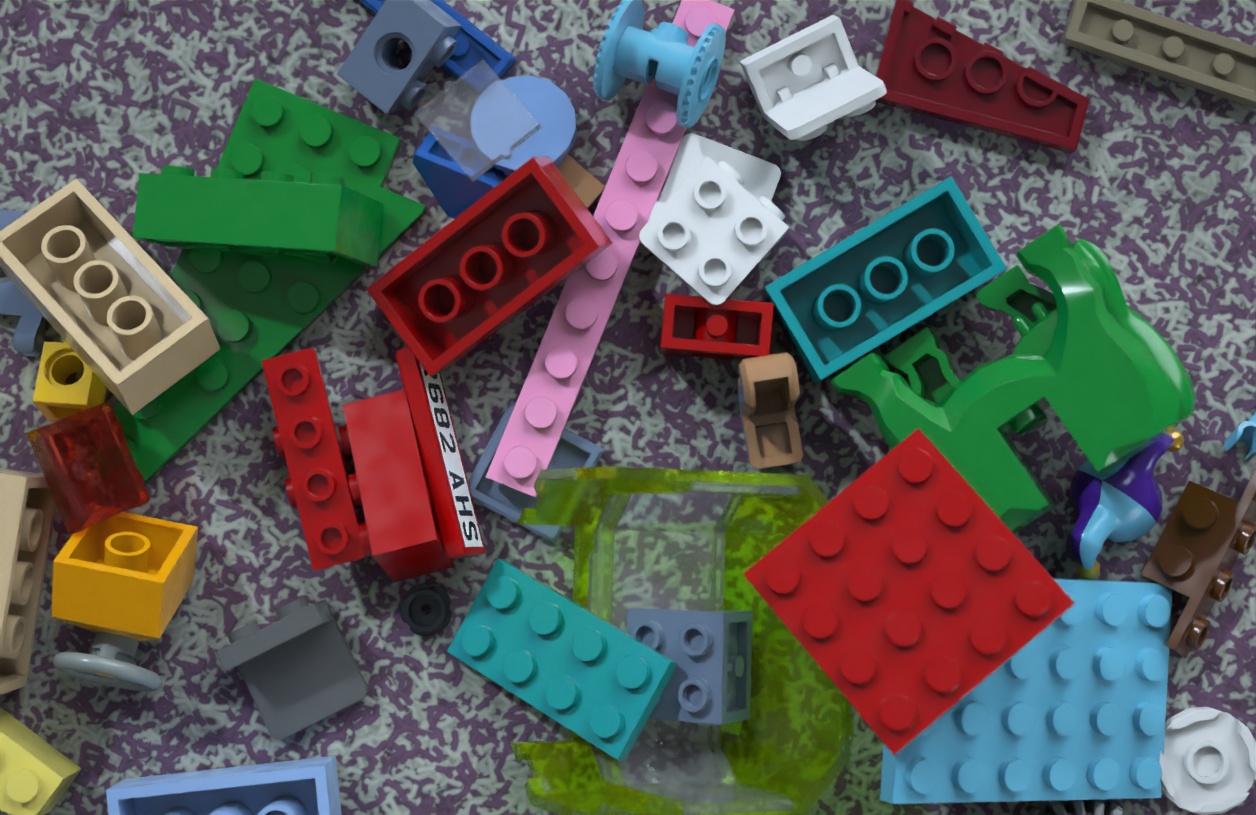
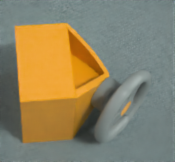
M93 506L53 561L51 616L96 633L91 648L93 651L92 655L77 652L58 653L53 659L54 667L68 675L107 686L144 692L158 690L162 685L161 677L157 673L133 663L139 642L160 639L193 583L198 527Z

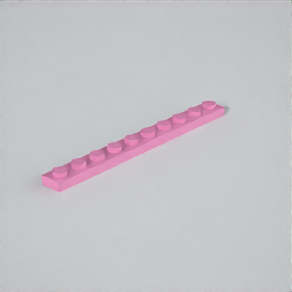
M682 0L672 24L684 29L689 35L688 45L695 47L700 36L711 23L721 25L725 29L724 31L727 32L735 10L712 0ZM655 79L646 86L593 215L612 244L567 278L486 475L488 479L535 498L538 495L641 243L639 239L640 231L648 223L654 204L659 199L682 138L687 128L679 126L676 120L679 95L657 88Z

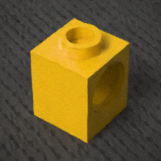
M65 340L63 343L44 341L33 403L48 421L101 424L107 386ZM79 371L83 372L82 377L77 382L64 385L69 375Z

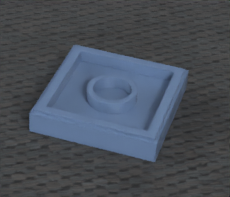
M511 400L468 480L472 500L556 543L605 449L564 429L536 498L486 478L516 405V402Z

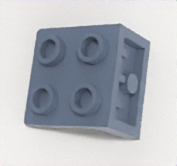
M630 608L627 611V633L678 663L648 719L720 725L751 719L752 611H690Z

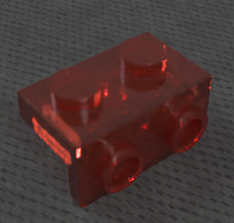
M104 402L26 433L68 534L83 531L123 511L140 507L150 501L144 486L142 473L134 462L123 435L122 425L116 418L110 403Z

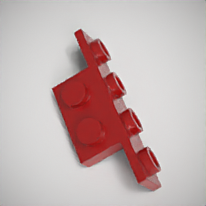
M308 348L261 360L277 426L273 427L275 446L281 458L285 457L290 478L285 480L286 491L291 507L299 511L313 571L364 558L366 555L363 552L358 533L359 520L351 495L348 476L316 350Z

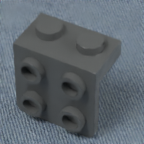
M305 596L275 611L279 621L263 629H260L257 621H254L227 634L231 645L216 652L225 672L238 667L270 735L275 739H284L362 700L368 694V685L326 599L311 605L308 604Z

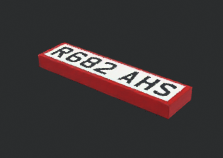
M409 347L396 350L395 356L413 420L445 557L447 559H459L485 554L486 551L441 373L430 377Z

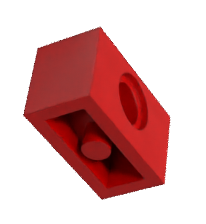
M665 293L660 354L734 361L769 355L774 303L726 299L722 304L714 306L700 296Z

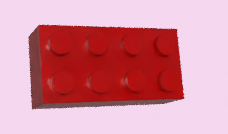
M549 156L532 157L366 290L431 377L451 368L605 250L612 242Z

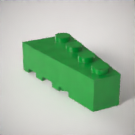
M164 165L162 166L161 174L139 173L132 238L158 246L229 252L230 246H235V251L269 257H278L279 249H285L284 254L309 258L311 261L331 263L332 256L335 254L357 262V265L377 267L384 204L344 186L345 179L334 175L312 174L311 183L294 182L293 175L282 172L262 171L260 180L244 179V173L240 171L212 168L210 177L195 176V170L190 168Z

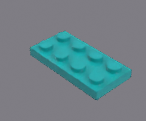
M499 558L495 562L447 650L454 657L613 758L625 761L678 665L675 661L513 564Z

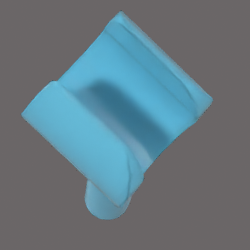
M1256 412L1249 421L1242 422L1224 442V448L1228 451L1239 439L1244 441L1248 448V455L1244 458V462L1250 461L1256 455Z

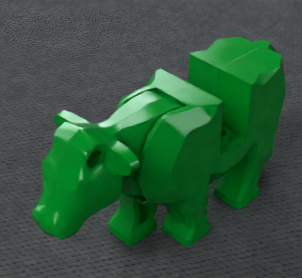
M1060 223L1019 250L1016 254V257L1027 273L1046 284L1052 292L1029 283L1027 277L1017 264L975 293V296L986 310L1000 312L1014 318L1013 324L1022 337L1017 342L1013 354L980 364L963 379H958L953 370L950 357L940 350L939 340L934 332L926 327L884 356L891 366L908 374L911 387L902 375L890 372L883 358L875 353L868 354L830 381L840 394L846 397L861 399L869 405L880 432L889 444V452L919 428L1014 535L1024 526L1057 506L1008 434L1014 431L1023 436L1034 430L1048 419L1043 411L1052 407L1095 470L1104 476L1178 427L1179 423L1194 414L1196 395L1192 380L1172 346L1148 321L1126 304L1118 278L1107 256L1096 245L1084 239H1079L1072 244Z

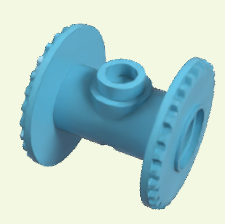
M622 0L607 25L599 47L594 69V92L601 99L609 101L619 92L626 77L647 85L655 79L657 88L679 95L676 110L677 124L684 128L693 127L702 116L719 76L725 51V29L719 24L711 23L700 36L696 46L693 47L687 43L688 33L675 24L661 22L657 29H652L650 32L643 30V1Z

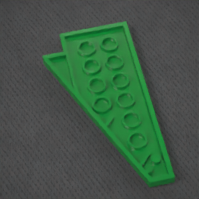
M254 79L217 168L240 171L244 173V179L260 180L262 171L291 174L294 176V182L311 183L312 174H327L344 178V186L384 204L378 259L425 215L427 210L426 205L383 188L402 144L401 138L261 80ZM230 246L229 252L182 248L170 278L208 317L220 350L133 415L118 400L90 468L138 488L144 487L264 371L261 360L279 356L371 266L357 265V262L335 254L332 256V263L311 261L309 258L284 254L285 249H279L278 257H269L235 251V246Z

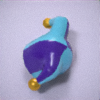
M1172 430L1104 476L1095 470L1088 459L1076 470L1070 484V498L1078 520L1073 528L1070 540L1078 560L1077 574L1082 579L1094 580L1100 575V564L1096 561V557L1106 539L1113 542L1133 541L1146 535L1157 524L1163 506L1162 492L1153 475L1154 466L1166 450L1174 453L1183 448L1184 438L1181 432Z

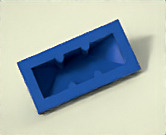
M435 127L430 130L413 158L414 166L445 214L454 219L508 177L504 175V171L498 170L494 166L491 168L481 159L474 143Z

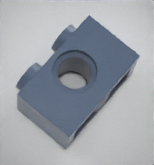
M386 0L337 72V75L386 114L402 111L404 108L411 110L427 91L428 85L424 80L434 66L441 67L455 51L458 42L453 38L462 25L431 0ZM401 39L409 44L412 51V58L407 67L400 64L396 57V46Z

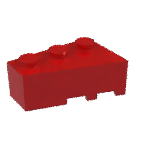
M404 389L344 404L343 410L346 424L339 425L338 430L345 455H353L356 473L348 475V482L355 505L363 506L366 523L358 525V533L364 554L366 556L372 555L394 583L455 567L454 560L445 557Z

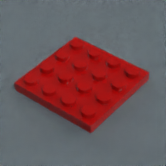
M919 428L743 573L746 580L894 756L1075 604Z

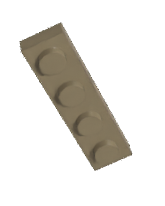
M1074 0L1060 43L1256 109L1255 46L1118 0Z

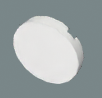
M1210 707L1188 708L1170 717L1165 722L1164 755L1160 751L1159 760L1162 768V794L1178 807L1200 815L1222 814L1242 804L1250 794L1248 790L1251 788L1253 780H1256V741L1248 727L1229 713Z

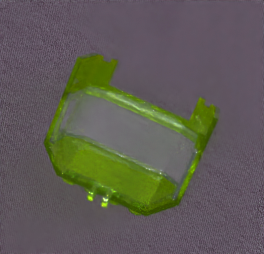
M619 466L541 469L534 484L536 494H539V498L534 508L523 509L517 524L575 526L573 601L626 633L627 611L630 608L690 611H752L751 704L749 720L722 725L648 719L625 761L613 758L571 730H569L568 740L510 742L515 759L526 760L532 777L528 778L524 785L530 805L558 815H806L850 761V741L853 737L851 704L746 580L743 573L829 502L809 475Z

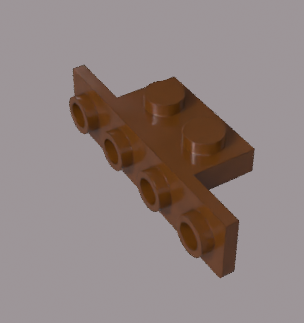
M1256 469L1239 502L1192 481H1188L1141 573L1144 578L1154 583H1159L1189 599L1165 645L1174 653L1184 658L1187 657L1191 648L1197 650L1203 644L1211 624L1206 618L1215 601L1222 602L1227 597L1235 578V574L1230 571L1240 553L1246 555L1256 540Z

